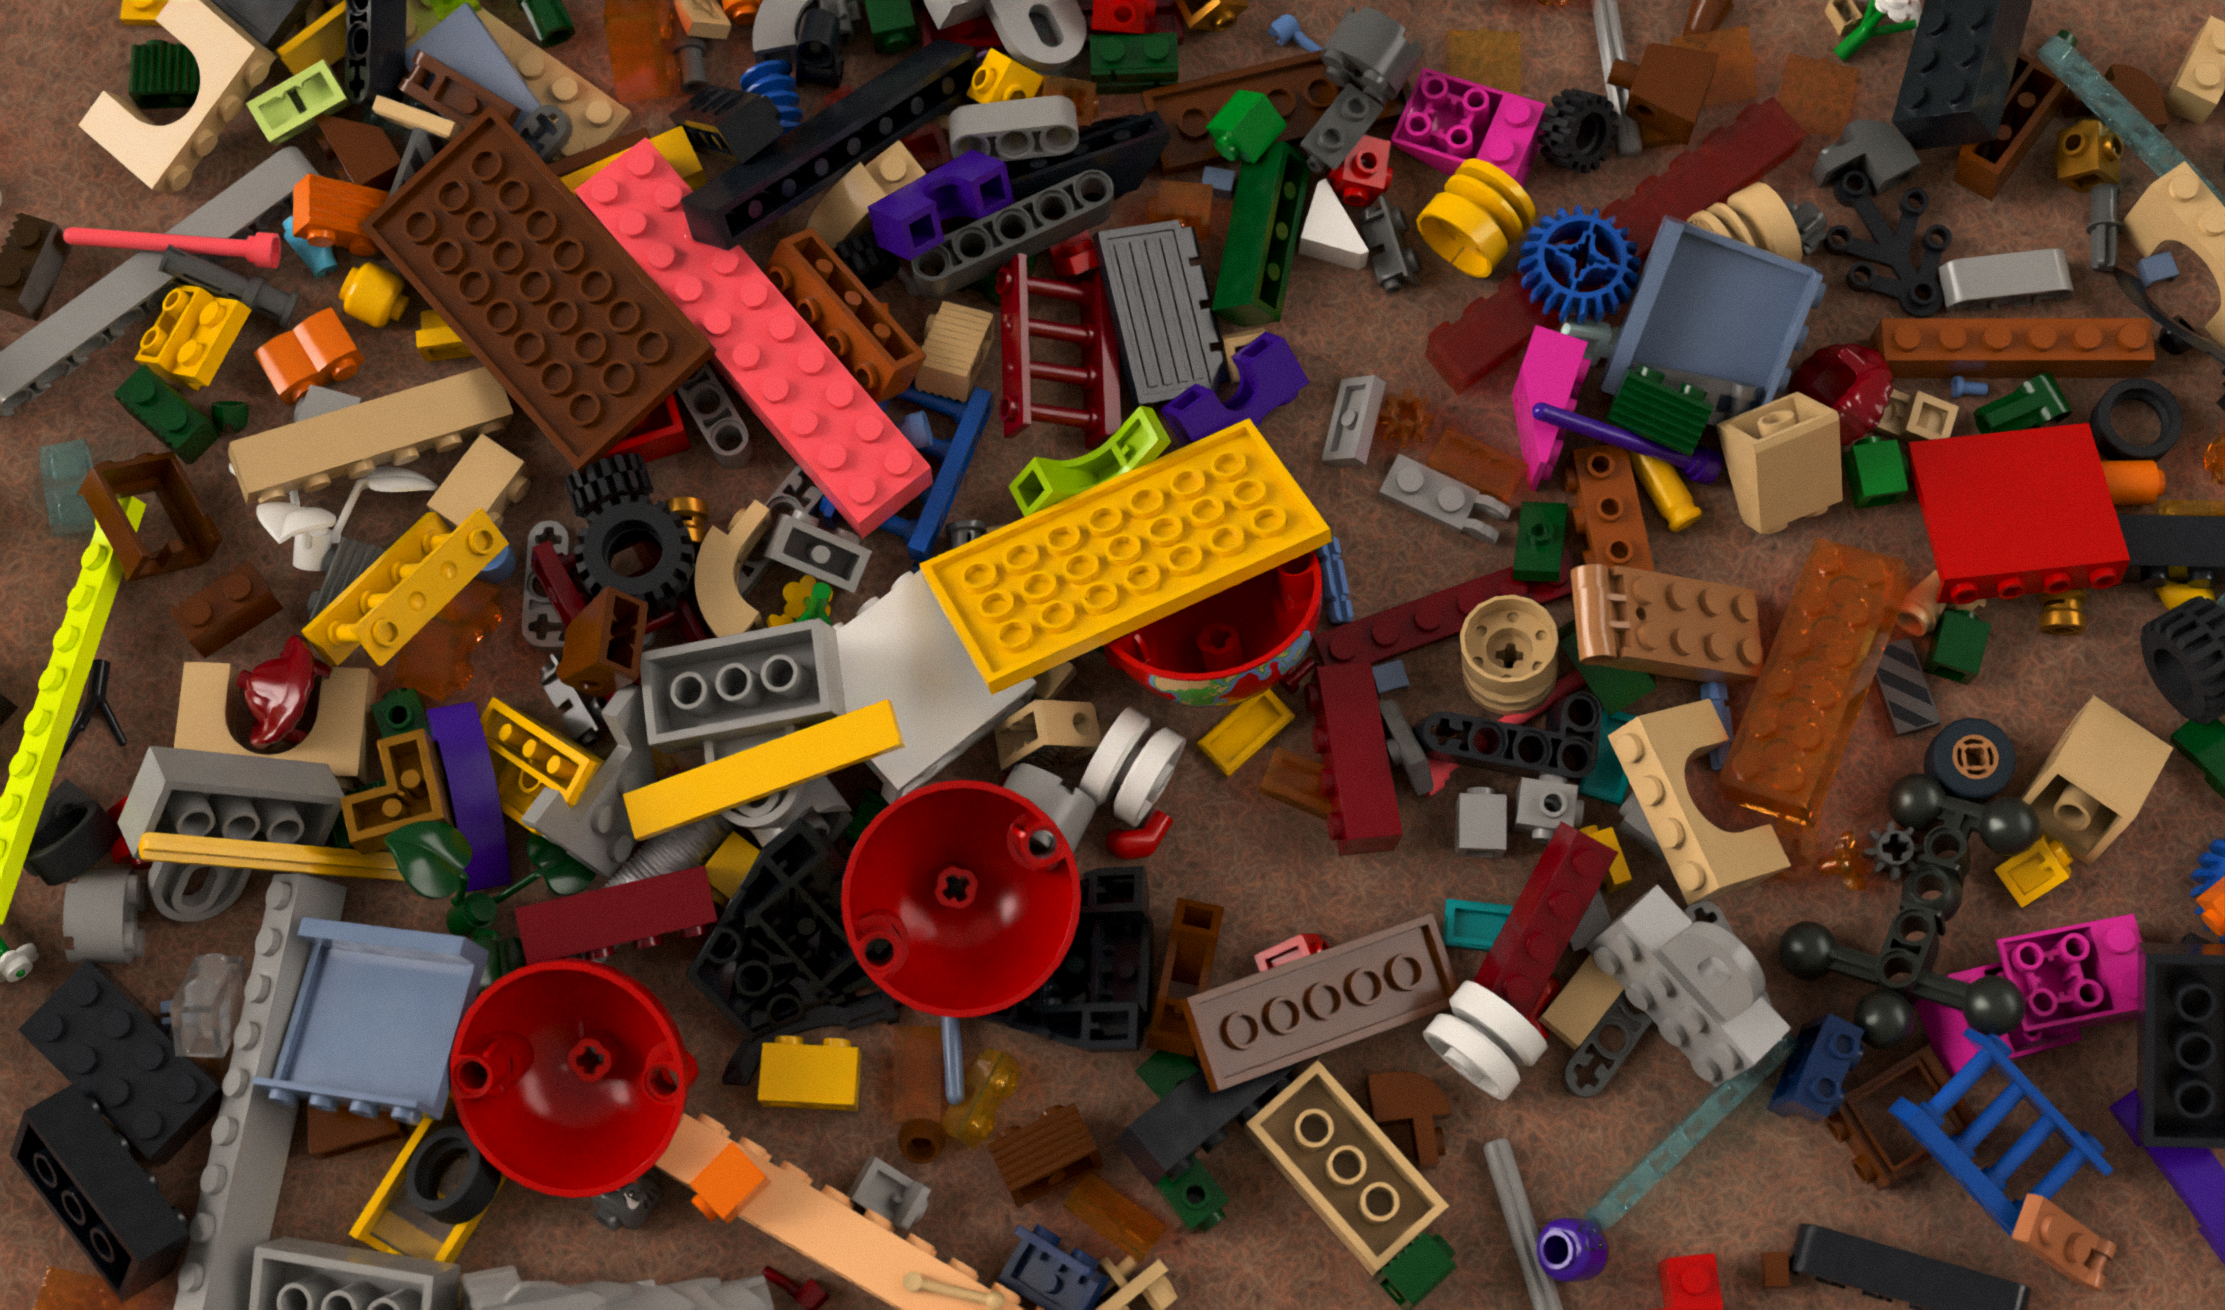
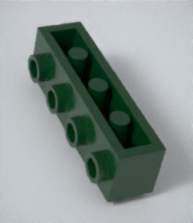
M1285 141L1271 144L1255 163L1242 161L1212 306L1213 312L1236 326L1250 327L1280 322L1310 174V169L1306 164L1308 157Z

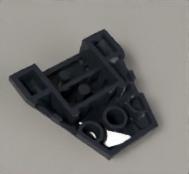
M800 816L761 849L747 875L685 972L686 977L748 1041L804 1019V1012L828 1002L832 1006L846 1001L845 995L872 984L873 989L879 987L866 974L856 959L843 924L841 895L843 877L849 859L824 833L819 834L810 823ZM876 938L867 944L865 954L871 959L881 960L890 954L892 944L886 939Z
M1144 866L1096 868L1085 872V879L1080 880L1081 905L1079 922L1072 944L1060 966L1042 986L1027 998L1006 1009L984 1016H975V1018L1033 1034L1090 1053L1139 1052L1144 1039V1026L1149 1025L1151 1020L1154 924L1149 914L1150 895L1147 873Z

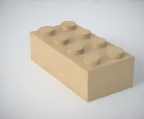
M1318 1060L1245 1125L1244 1132L1372 1276L1449 1207Z

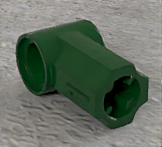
M516 0L519 10H524L542 48L557 46L568 41L576 34L573 23L561 0Z
M2047 372L2023 383L2014 393L1977 408L1973 415L1980 433L1988 434L2041 428V425L2052 420H2056L2059 423L2070 416L2073 410L2052 373Z

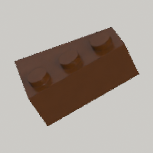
M2019 51L1996 140L1962 145L1953 181L1992 202L2062 107L2070 78Z

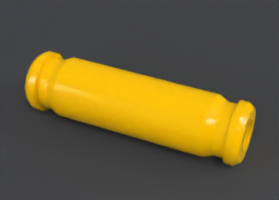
M1609 422L1606 423V424H1609V425H1612V426L1621 428V427L1616 426V425H1614V424H1611V423H1609ZM1628 450L1632 470L1660 515L1668 521L1670 531L1679 532L1700 519L1702 511L1694 505L1692 495L1673 465Z

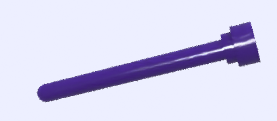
M1539 402L1532 408V415L1536 420L1680 467L1681 471L1691 481L1710 485L1720 473L1722 457L1716 450L1697 446L1690 457L1633 432L1547 403Z

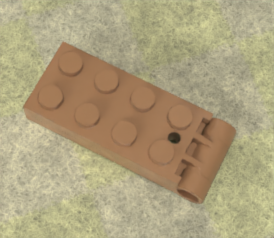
M1587 564L1571 569L1578 654L1581 664L1605 666L1703 682L1725 683L1729 686H1742L1765 678L1755 590L1619 565L1608 569L1606 565Z

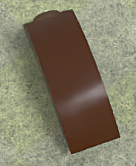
M1178 897L1146 1047L1194 1057L1195 1044L1180 1000L1208 990L1224 907Z

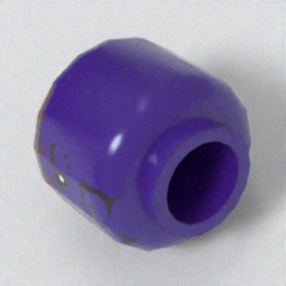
M1560 1218L1552 1220L1542 1229L1537 1238L1536 1253L1543 1271L1553 1279L1563 1282H1583L1595 1278L1603 1271L1608 1261L1609 1246L1607 1237L1602 1229L1591 1220Z

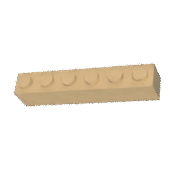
M481 367L229 442L228 456L246 505L259 502V504L280 502L287 497L286 493L301 488L306 493L315 492L331 485V479L347 474L349 479L361 478L373 473L376 470L375 466L392 461L394 466L410 463L420 457V452L436 448L439 453L453 450L463 444L462 439L480 435L481 433L488 438L498 436L506 431L505 426L510 424L514 412L505 389L486 367Z

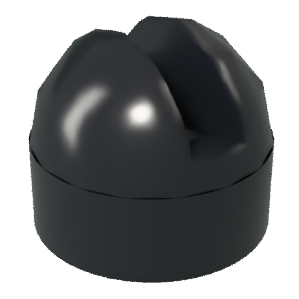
M2176 315L2175 317H2173V319L2179 322L2181 325L2196 333L2193 327L2183 317H2181L2180 315ZM2164 327L2161 328L2158 339L2160 346L2165 351L2181 355L2193 348L2192 345L2183 341Z

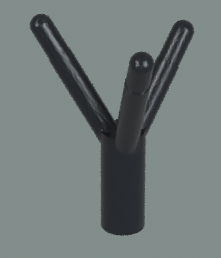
M103 659L93 660L86 702L70 727L60 759L65 756L79 732L85 730L96 707L100 708L117 743L120 746L127 744V739L106 700L110 671L109 661Z

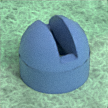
M924 410L902 417L897 428L915 449L933 445L930 424Z

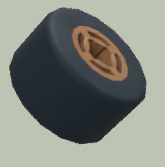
M1969 717L1953 721L1932 739L1925 752L1923 769L1926 774L1937 779L1945 789L1947 796L1981 805L1988 802L2008 785L2015 773L2016 754L2011 740L2000 727L1984 719Z

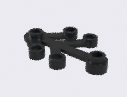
M1857 170L1843 172L1839 175L1833 186V195L1841 205L1854 207L1875 243L1855 238L1851 230L1846 226L1835 225L1828 230L1827 236L1823 240L1824 248L1832 255L1846 254L1890 267L1898 280L1876 275L1875 269L1871 264L1860 261L1854 263L1846 275L1848 287L1856 292L1867 290L1897 299L1902 310L1915 318H1927L1934 315L1943 303V291L1941 286L1935 281L1941 255L1946 251L1952 240L1950 230L1940 224L1932 225L1927 229L1922 237V246L1925 252L1918 273L1908 259L1918 219L1929 205L1928 195L1919 188H1911L1904 193L1899 202L1901 215L1894 236L1869 196L1871 184L1868 177ZM1855 181L1860 185L1861 189L1852 190L1847 186V182ZM1907 199H1916L1921 207H1911ZM1838 235L1842 237L1845 244H1835L1831 236ZM1930 235L1940 236L1943 244L1937 245L1933 243ZM1854 272L1864 273L1868 281H1858L1854 277ZM1915 290L1925 291L1929 299H1919L1915 295Z

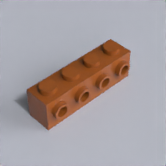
M813 227L781 239L763 272L876 404L906 391L927 357L926 354Z
M1611 444L1573 449L1567 461V466L1562 467V481L1565 492H1573L1576 508L1571 509L1572 527L1575 535L1583 536L1585 551L1580 552L1581 565L1602 564L1606 565L1608 569L1619 565L1655 572L1628 450Z

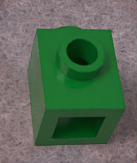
M1238 90L1209 122L1206 128L1216 140L1214 146L1223 157L1230 161L1240 160L1255 163L1287 127V124L1264 93Z
M1868 437L1858 440L1843 460L1855 510L1897 504L1909 491L1907 484L1910 475L1909 462L1905 453L1900 454L1897 439L1882 441L1880 437Z

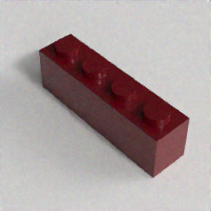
M1371 662L1317 666L1310 682L1305 684L1304 699L1307 710L1314 711L1316 726L1312 728V745L1315 754H1321L1324 769L1320 770L1319 783L1322 796L1329 797L1331 813H1328L1327 816L1329 838L1331 841H1337L1339 856L1394 851L1403 836Z
M1560 822L1473 982L1493 992L1527 1019L1618 852L1583 832Z
M705 865L514 908L527 965L549 959H563L566 956L585 952L586 960L599 959L615 955L613 945L632 941L634 950L662 944L660 934L679 930L681 939L709 933L707 924L717 921Z

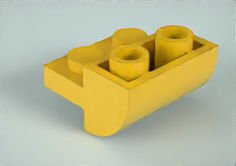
M178 284L164 299L162 304L163 311L154 326L143 335L140 342L141 348L134 360L141 365L146 364L156 374L198 392L201 386H209L252 310L239 300L214 297L202 287Z

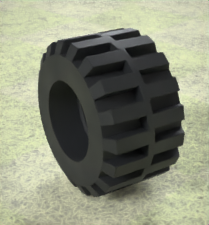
M630 495L619 496L621 504L612 506L611 501L608 500L601 504L604 512L599 516L594 511L587 516L588 529L580 527L577 534L580 545H574V556L578 562L576 567L591 599L595 598L609 585L649 603L647 614L650 613L652 619L655 620L662 617L660 612L662 608L667 606L672 612L679 606L677 597L680 595L686 598L690 593L689 581H694V563L697 560L694 546L687 526H684L681 516L676 511L671 513L668 504L658 500L656 505H652L650 496L644 495L639 496L638 502H632ZM637 540L650 541L663 549L658 564L650 572L642 576L624 577L610 569L615 553L629 542Z
M2196 596L2147 622L2141 630L2140 644L2149 674L2165 699L2185 718H2189L2194 723H2203L2205 725L2225 714V609L2209 598L2205 599L2202 596Z

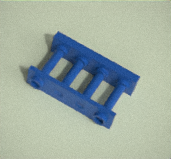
M912 383L906 391L895 396L955 418V424L959 425L953 439L946 438L945 441L932 437V446L916 449L937 457L938 463L942 464L937 478H932L933 484L917 496L921 498V503L925 504L920 518L913 517L909 521L893 515L877 527L878 529L903 537L904 543L908 544L907 548L911 560L922 563L929 560L994 407L993 394L985 389L975 386L970 400L967 399L963 403L958 400H952L950 397L936 396L933 392L927 394L924 390L919 392ZM892 398L877 404L884 413H886ZM823 495L820 512H823L826 528L835 531L841 514Z
M1968 1027L1963 1035L1978 1052L1928 1103L1922 1101L1916 1106L1901 1096L1888 1111L1988 1215L2012 1237L2026 1195L2021 1201L2015 1198L2011 1203L2002 1193L2007 1187L2004 1182L2054 1131L2071 1149L2028 1193L2043 1196L2050 1200L2084 1164L2089 1165L2106 1176L2114 1169L2101 1156L2105 1151L2102 1144L2085 1130L2079 1133L2008 1058L2013 1051L2002 1039L1994 1033L1984 1036ZM1993 1066L2009 1085L1959 1136L1953 1134L1949 1138L1939 1128L1945 1122L1942 1117ZM2024 1099L2040 1117L1990 1168L1984 1166L1980 1170L1971 1161L1976 1155L1973 1150Z

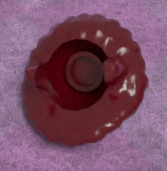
M1834 344L1816 350L1811 357L1803 360L1800 369L1794 372L1788 395L1798 391L1836 410L1840 421V445L1847 446L1853 440L1861 439L1866 433L1872 432L1880 423V419L1884 415V409L1890 403L1889 397L1893 393V374L1890 365L1879 351L1857 344Z
M293 635L287 639L284 650L281 651L279 658L270 659L259 664L252 672L242 670L237 678L236 686L244 690L248 708L256 718L249 737L250 743L254 747L266 748L279 740L301 743L308 735L307 732L297 729L295 726L304 714V708L308 702L310 692L313 690L315 675L330 679L332 669L321 660L313 657L307 640L299 635Z

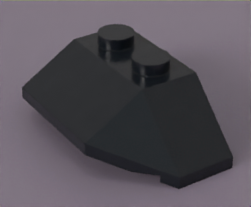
M1157 110L1145 112L1142 114L1143 116L1129 114L1105 118L1078 127V145L1067 154L1003 161L1006 163L1013 199L1021 201L1075 175L1093 169L1106 173L1112 179L1114 200L1126 193L1138 190L1171 140L1170 131ZM1089 193L1083 198L1089 202H1097L1104 197L1098 193ZM1050 211L1046 213L1053 217L1063 215L1058 211Z

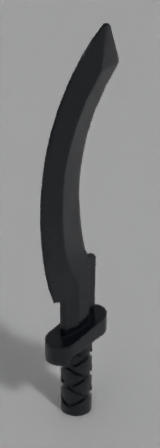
M2114 268V275L2120 288L2138 308L2165 329L2193 347L2211 355L2225 366V349L2212 339L2200 337L2171 318L2149 298L2139 278L2122 269ZM2224 368L2223 371H2222V375H2224V376H2225V368Z
M880 988V991L861 997H856L854 992L845 995L846 1001L834 1006L830 1002L804 1012V1019L752 1041H748L745 1038L731 1057L722 1076V1083L724 1085L747 1086L761 1063L762 1042L775 1043V1036H793L807 1030L837 1025H846L847 1029L851 1031L885 1018L889 1026L900 1022L896 1008L906 1005L892 998Z

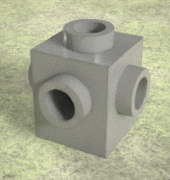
M1543 774L1539 776V780L1522 777L1517 786L1512 832L1532 835V841L1549 844L1560 822L1571 827L1580 828L1583 820L1584 800L1577 799L1578 785L1567 784V778L1558 775ZM1545 806L1551 807L1554 812L1548 811Z

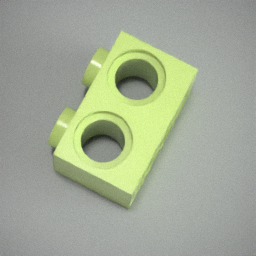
M321 60L250 100L246 105L267 140L271 144L278 146L316 125V117L322 114L332 116L351 105V103L348 101L345 90L331 66L324 60Z

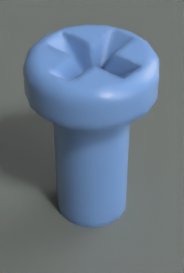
M1954 376L1951 380V396L1953 398H1960L1962 394L1986 396L1988 384L1964 381L1962 376Z

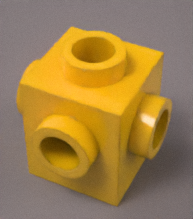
M990 48L982 65L975 71L971 86L966 95L979 103L1035 98V94L1045 77L999 51Z

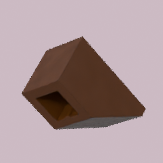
M324 114L315 118L323 133L315 138L329 161L335 157L338 158L343 168L336 171L341 181L383 191L391 190L402 160L382 127Z

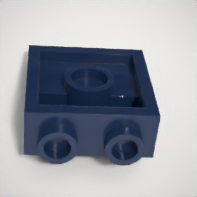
M1831 1013L1802 1024L1767 1110L1782 1117L1798 1114L1812 1122L1828 1118L1829 1114L1835 1115L1845 1097L1846 1090L1841 1085L1847 1071L1852 1072L1862 1057L1864 1046L1859 1044L1864 1029Z

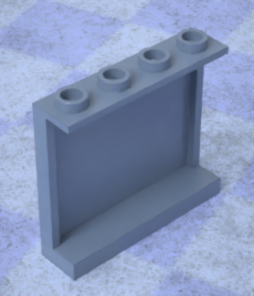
M1664 214L1639 282L1600 377V390L1614 395L1627 366L1631 367L1632 361L1635 360L1754 384L1759 388L1756 400L1750 402L1748 411L1772 402L1775 393L1782 394L1788 384L1791 368L1786 366L1792 351L1800 352L1804 345L1809 326L1803 324L1810 308L1816 310L1823 299L1826 284L1821 281L1824 275L1817 268ZM1720 394L1717 409L1730 411L1733 397Z
M303 917L297 935L311 942L313 948L273 1079L254 1076L252 1084L269 1091V1100L288 1106H297L298 1100L301 1099L308 1100L309 1106L319 1110L337 1112L339 1105L348 1106L351 1113L374 1119L379 1117L380 1111L391 1113L390 1118L413 1125H419L421 1118L441 1120L451 1087L450 1061L454 1041L466 1012L476 1000L489 951L463 936Z

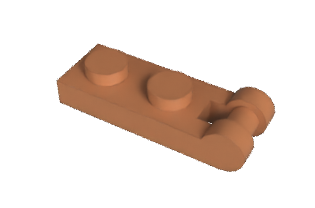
M2030 1193L2026 1195L2011 1239L2071 1281L2097 1292H2101L2106 1279L2102 1275L2106 1260L2110 1261L2113 1259L2117 1247L2113 1242L2096 1235L2047 1198Z

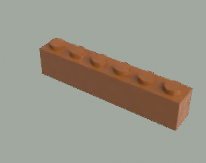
M1882 318L1870 336L1871 349L1879 351L1885 357L1886 362L1891 367L1893 378H1953L1954 376H1962L1963 378H2034L2047 372H2051L2054 378H2140L2155 361L2151 318Z

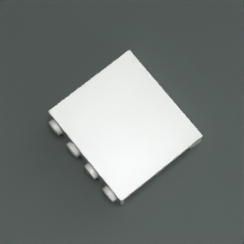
M921 569L915 574L911 571L904 573L894 582L891 587L892 591L881 599L875 596L866 601L857 611V617L846 625L839 622L832 626L836 629L846 714L886 699L890 700L893 704L905 747L864 761L884 783L881 795L889 804L922 786L993 731L995 725L1029 703L1037 684L1031 677L992 695L926 583Z

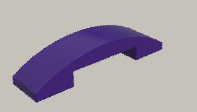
M474 701L428 709L426 713L430 733L435 742L437 755L440 758L454 828L466 837L472 848V859L463 869L469 875L466 893L510 884V865L501 803L489 749Z
M2137 1088L2108 1107V1109L2136 1147L2142 1146L2199 1222L2201 1226L2197 1229L2225 1265V1169L2209 1148L2143 1146L2136 1133Z

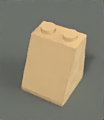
M1797 391L1716 424L1740 516L1744 524L1760 534H1772L1782 531L1787 527V523L1801 517L1821 515L1828 510V506L1843 501L1840 421L1836 410Z
M2093 695L2073 718L2020 799L2028 803L2037 813L2040 821L2039 833H2045L2051 841L2058 838L2070 854L2090 866L2136 818L2173 747Z

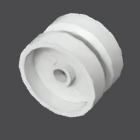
M1129 706L1118 716L1100 743L1082 777L1078 789L1091 797L1097 806L1108 802L1119 789L1114 801V816L1132 827H1136L1144 819L1152 805L1159 799L1170 781L1185 747L1186 738L1165 727L1155 732L1144 746L1150 733V717Z
M1467 980L1462 983L1449 999L1455 1016L1443 1013L1436 1015L1422 1034L1430 1047L1458 1073L1492 1097L1505 1100L1521 1081L1517 1067L1514 1064L1523 1067L1533 1066L1547 1049V1044L1538 1030L1512 1006L1488 989Z

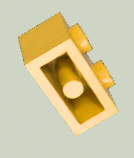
M775 1036V1043L762 1042L758 1101L763 1107L858 1111L862 1054L858 1047H851V1040L824 1038L822 1045H803L804 1038Z

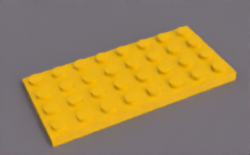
M1248 418L924 561L919 566L930 590L987 688L993 695L1332 542L1329 526L1253 422Z

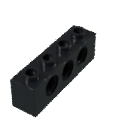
M708 85L669 115L676 127L682 125L695 152L739 164L745 163L785 132L777 121L781 118V113L768 96L764 95L761 97L760 94L715 85Z

